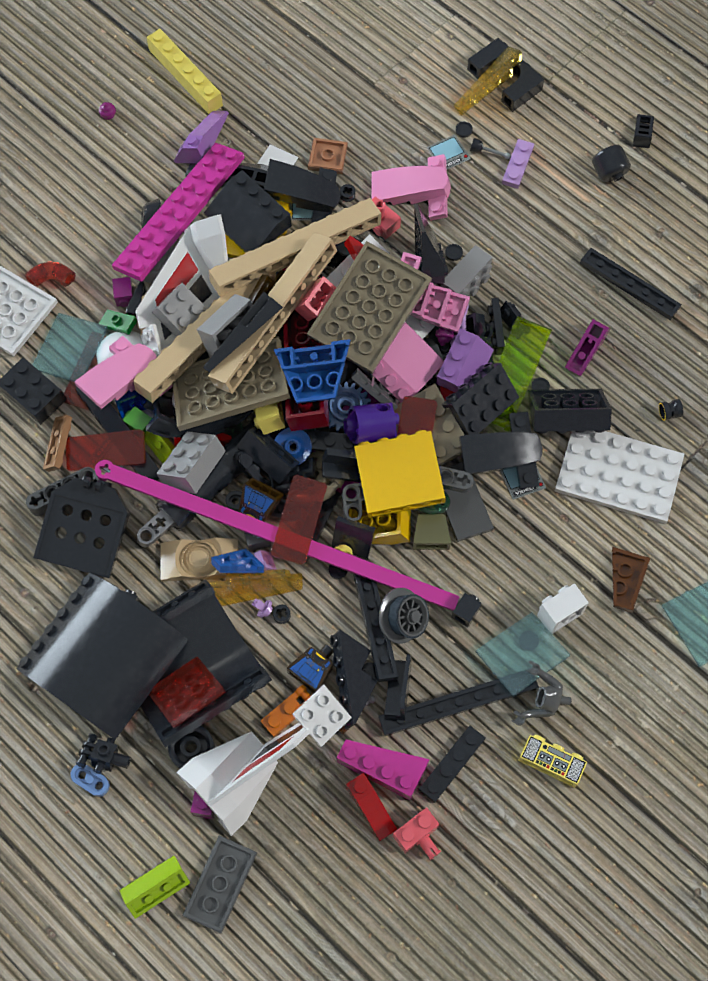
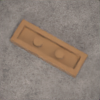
M67 414L56 417L54 420L43 470L48 472L60 469L63 464L64 450L67 446V438L72 417Z

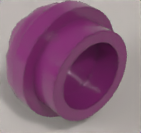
M104 102L99 107V114L104 119L110 120L115 116L116 108L112 103Z
M439 327V330H436V337L441 346L449 343L454 338L453 331Z

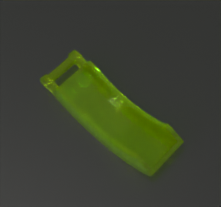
M517 317L498 363L502 364L519 398L499 416L508 419V414L518 413L552 329ZM497 417L491 422L503 427L505 431H510L509 419L506 421Z

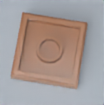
M314 138L308 170L319 171L321 167L337 171V174H342L348 142Z

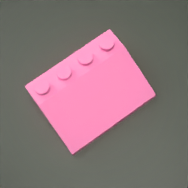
M405 322L372 375L402 403L416 395L442 367L444 360Z

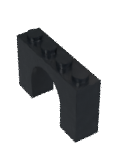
M500 38L495 39L468 59L467 70L478 80L497 68L509 69L517 75L518 80L503 90L501 102L512 112L543 89V77L534 71L530 64L522 60L518 53L510 49L507 43L503 42Z

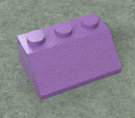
M460 328L437 375L436 384L456 393L460 385L469 382L472 375L483 370L482 367L489 362L494 350L478 335Z

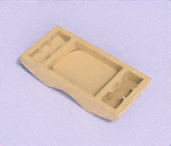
M214 537L205 540L180 539L160 543L161 582L239 578V573H220L211 564V557L238 551V539Z

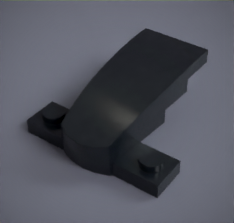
M273 159L269 160L264 190L270 195L279 196L280 201L295 203L296 208L312 210L310 224L331 215L340 200V190L335 184L337 171L320 167L319 175L291 164Z
M528 411L508 414L510 432L459 436L464 472L470 474L487 473L516 467L519 489L540 486L536 462L541 459L542 444L538 435L531 433Z

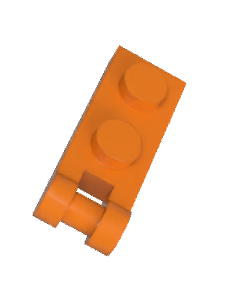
M304 684L298 687L293 694L260 721L273 738L296 719L292 714L301 706L297 699L302 697L305 702L312 696L307 692L308 689Z

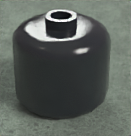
M619 144L604 148L592 158V164L600 180L605 183L621 180L631 168V163L623 147Z

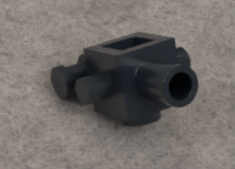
M89 733L87 741L83 742V749L79 751L80 757L76 761V765L85 768L87 760H91V766L95 767L94 772L101 774L103 770L111 772L114 765L128 769L131 757L118 753V745L114 744L115 740L108 737L107 741L98 739L97 735Z

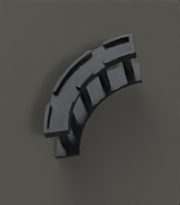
M162 395L153 403L146 400L143 404L144 408L154 412V417L147 424L146 430L164 438H170L171 436L182 439L186 432L218 435L225 432L226 428L234 424L238 425L253 412V410H249L179 431L176 411L171 397ZM162 414L174 416V419L163 416Z

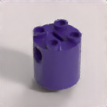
M392 402L350 406L347 418L343 420L344 431L353 444L361 442L373 443L381 438L393 439L397 436L396 425L399 424V415L394 413Z

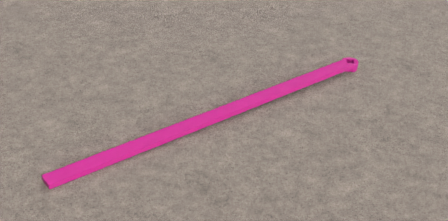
M102 460L95 466L96 476L104 482L107 480L390 588H407L414 594L421 596L425 601L453 611L460 597L458 595L113 465L108 460ZM108 467V470H110V472H106L105 475H102V471L100 469Z

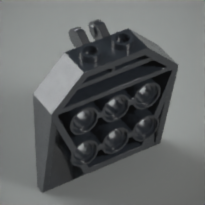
M82 476V479L75 478L51 492L33 558L110 578L130 511L118 490L112 488V483L102 480L93 483L94 479L87 476ZM67 505L73 507V513L69 516L64 512ZM86 510H90L92 513V518L88 521L83 517ZM105 515H109L111 518V523L108 526L102 523V518ZM60 528H65L67 531V535L64 538H60L58 535ZM79 533L85 534V542L79 543L77 541ZM100 537L105 541V545L101 549L96 546V540Z

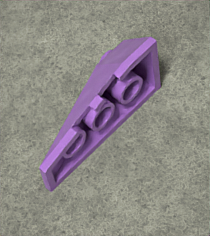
M212 111L187 136L179 148L174 162L198 163L214 145L229 114L228 111Z

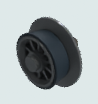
M395 588L387 593L380 606L379 623L383 634L388 640L397 644L407 643L421 636L426 630L429 621V610L421 596L414 594L407 588Z

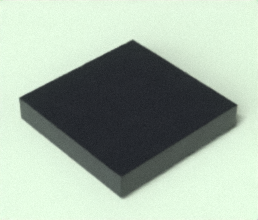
M338 516L331 547L347 545L352 549V555L368 559L375 527Z

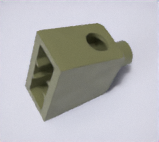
M436 505L425 507V514H419L417 517L413 550H450L451 540L446 516L444 514H437Z

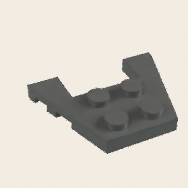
M358 368L352 373L351 378L380 403L392 402L393 410L398 408L399 400L370 372L361 368L368 375V378Z

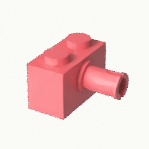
M375 196L371 200L381 212V225L372 229L376 235L386 240L400 228L401 217L391 210L383 200Z
M324 276L313 283L294 310L307 321L318 317L336 287Z
M427 807L393 833V838L405 854L416 845H420L430 860L441 852L429 837L440 824Z

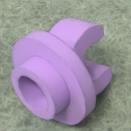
M255 598L251 604L259 610L257 616L260 618L267 617L273 609L270 600L263 603Z

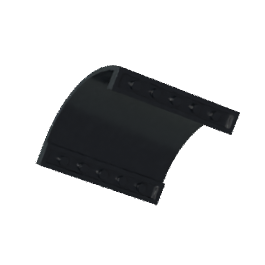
M89 573L82 579L81 585L70 595L64 607L57 612L51 624L46 626L39 640L33 643L29 653L20 660L19 666L16 669L116 740L189 639L122 590L104 579Z
M206 579L152 611L189 639L141 704L142 710L165 748L176 743L178 739L186 734L192 733L197 727L211 721L221 712L230 709L232 705L246 699L250 694L265 687L267 683L272 681L269 674L259 664L237 632L214 594L213 587Z

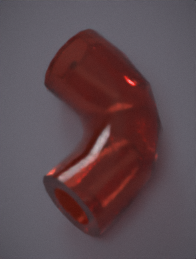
M51 261L40 263L24 274L29 283L36 287L50 279H54L66 287L76 277V273L66 265Z

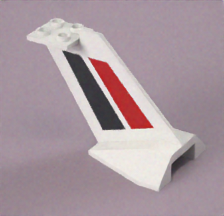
M221 214L196 221L184 230V235L135 310L139 328H145L142 330L143 333L141 335L143 344L152 349L156 357L160 355L164 348L173 343L176 336L152 311L178 285L183 283L207 309L214 300L220 298L210 282L209 270L214 266L228 262L226 237Z
M322 685L292 714L299 723L263 745L251 731L191 758L176 772L190 789H194L218 817L217 821L230 836L249 818L280 757L295 748L308 735L322 747L352 718L325 685Z

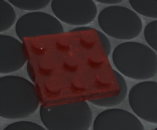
M197 656L157 683L149 693V696L171 726L175 728L224 694L225 690Z

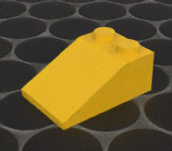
M362 504V516L357 522L375 527L372 544L394 545L410 542L411 510L368 518L366 504ZM349 509V517H358L357 511Z

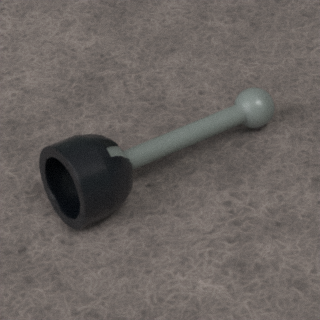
M473 139L470 148L471 152L478 153L485 150L503 156L507 160L511 158L510 153H503L484 147L480 139Z

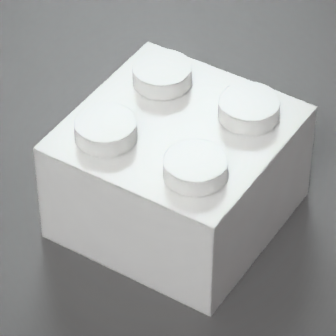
M575 583L570 587L565 585L558 591L559 594L554 597L552 595L546 597L542 601L543 604L539 607L540 610L537 617L550 635L581 616L589 604Z

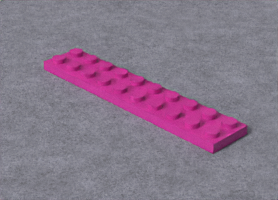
M215 142L112 264L113 269L142 282L244 160V153Z

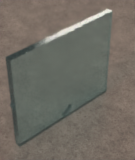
M58 313L33 366L42 373L75 382L87 372L108 327L86 321L85 319Z
M708 582L662 604V608L698 667L708 663Z
M532 612L476 650L477 655L490 668L493 675H496L513 696L540 678L537 675L526 672V669L530 670L532 668V665L528 663L529 660L539 664L540 669L549 672L570 657L567 650Z

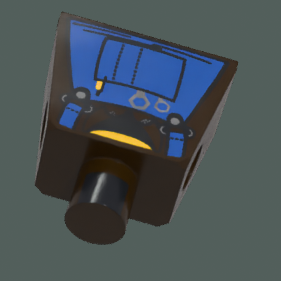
M252 477L243 485L239 511L242 514L265 522L271 517L284 494Z
M326 644L319 652L313 647L308 648L287 667V673L302 685L304 684L311 692L315 693L325 684L333 670V663L328 660L333 654V649Z

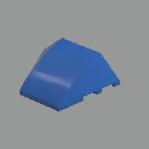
M350 339L333 341L331 345L274 349L297 404L336 399Z

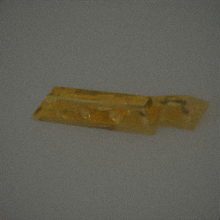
M508 47L454 104V108L461 116L513 76L512 67L522 60V52L516 48Z
M286 569L264 570V573H226V581H208L213 587L214 594L221 606L303 589L302 573L291 574L290 570Z

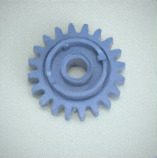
M345 382L344 387L339 384L336 399L328 400L329 429L335 426L336 433L343 429L344 434H346L343 420L347 418L348 411L342 410L341 407L343 405L350 407L371 403V399H366L368 393H361L362 387L355 389V383L351 387H348L347 382Z

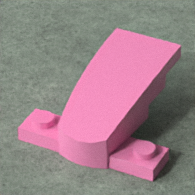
M444 154L429 157L428 166L398 167L372 172V199L376 196L385 203L391 202L392 205L408 201L413 205L428 200L429 219L431 221L448 217L447 198L450 194L451 185L447 175L446 156Z
M403 252L401 261L417 270L419 269L422 258ZM430 283L410 315L458 333L470 297Z
M122 336L109 346L110 352L114 355L86 372L75 381V384L102 409L113 399L117 401L127 391L133 392L135 390L133 382L135 376L146 369L150 361L157 358L152 349L140 343L133 345ZM173 384L170 385V386L160 395V397H161L164 393H166L170 388H172V387H173Z

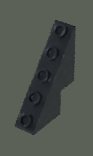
M340 629L330 636V645L333 648V665L336 668V684L339 687L340 693L339 703L352 717L344 724L345 729L348 730L356 724L377 680L361 670L371 650Z

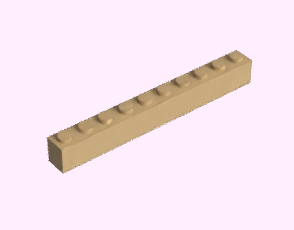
M371 198L360 201L349 208H344L340 212L328 215L320 221L313 222L302 229L295 230L293 233L281 236L273 242L266 243L253 251H248L244 255L232 258L226 263L214 266L209 270L210 282L220 297L259 280L262 274L271 275L290 266L313 233L332 238L334 244L337 245L347 240L350 235L354 237L381 225V212Z
M313 233L306 242L305 246L268 294L283 308L211 370L208 377L216 388L231 394L234 393L337 252L332 238Z
M276 272L268 275L272 281L276 278ZM259 280L224 295L218 300H214L211 306L206 311H203L194 323H190L181 335H178L170 346L164 348L155 360L149 362L146 369L135 376L133 380L135 391L153 403L206 351L197 329L234 294L249 298Z

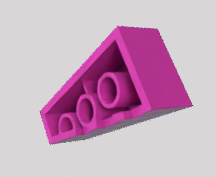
M347 739L336 757L337 763L360 775L364 773L367 779L409 801L430 760Z

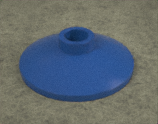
M287 428L276 436L275 441L299 461V465L310 456L312 450L311 440L303 430L291 431L290 428ZM292 444L297 445V449L295 451L291 450Z

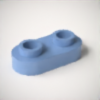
M76 765L71 770L72 781L92 795L101 797L109 791L110 784L108 779L102 774L95 773L94 769L88 765L85 768ZM85 772V778L80 779V773ZM98 783L103 784V787L100 790L96 789V785Z

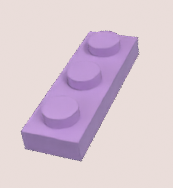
M521 139L517 140L502 179V184L519 188L532 154L534 143Z

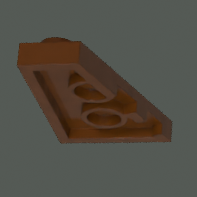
M612 547L614 608L633 613L650 562L649 557Z

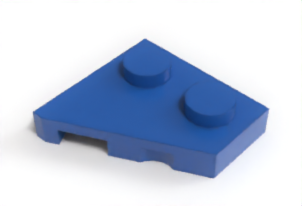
M247 549L211 557V564L220 573H264V565Z

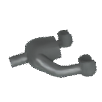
M532 660L528 661L532 668L530 670L526 669V672L539 676L549 683L550 686L540 687L537 692L535 704L536 707L542 709H532L521 713L517 710L514 711V714L518 715V717L511 721L518 726L523 725L527 718L553 716L560 704L570 705L572 702L571 697L562 696L563 685L556 678L540 669V665Z

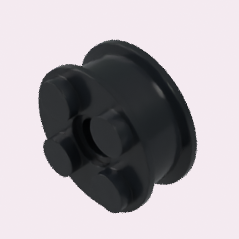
M199 726L192 733L186 734L178 739L176 743L169 745L168 753L173 763L181 769L191 758L215 748V744L210 733L204 727ZM189 744H196L197 748L194 752L189 753L186 751Z

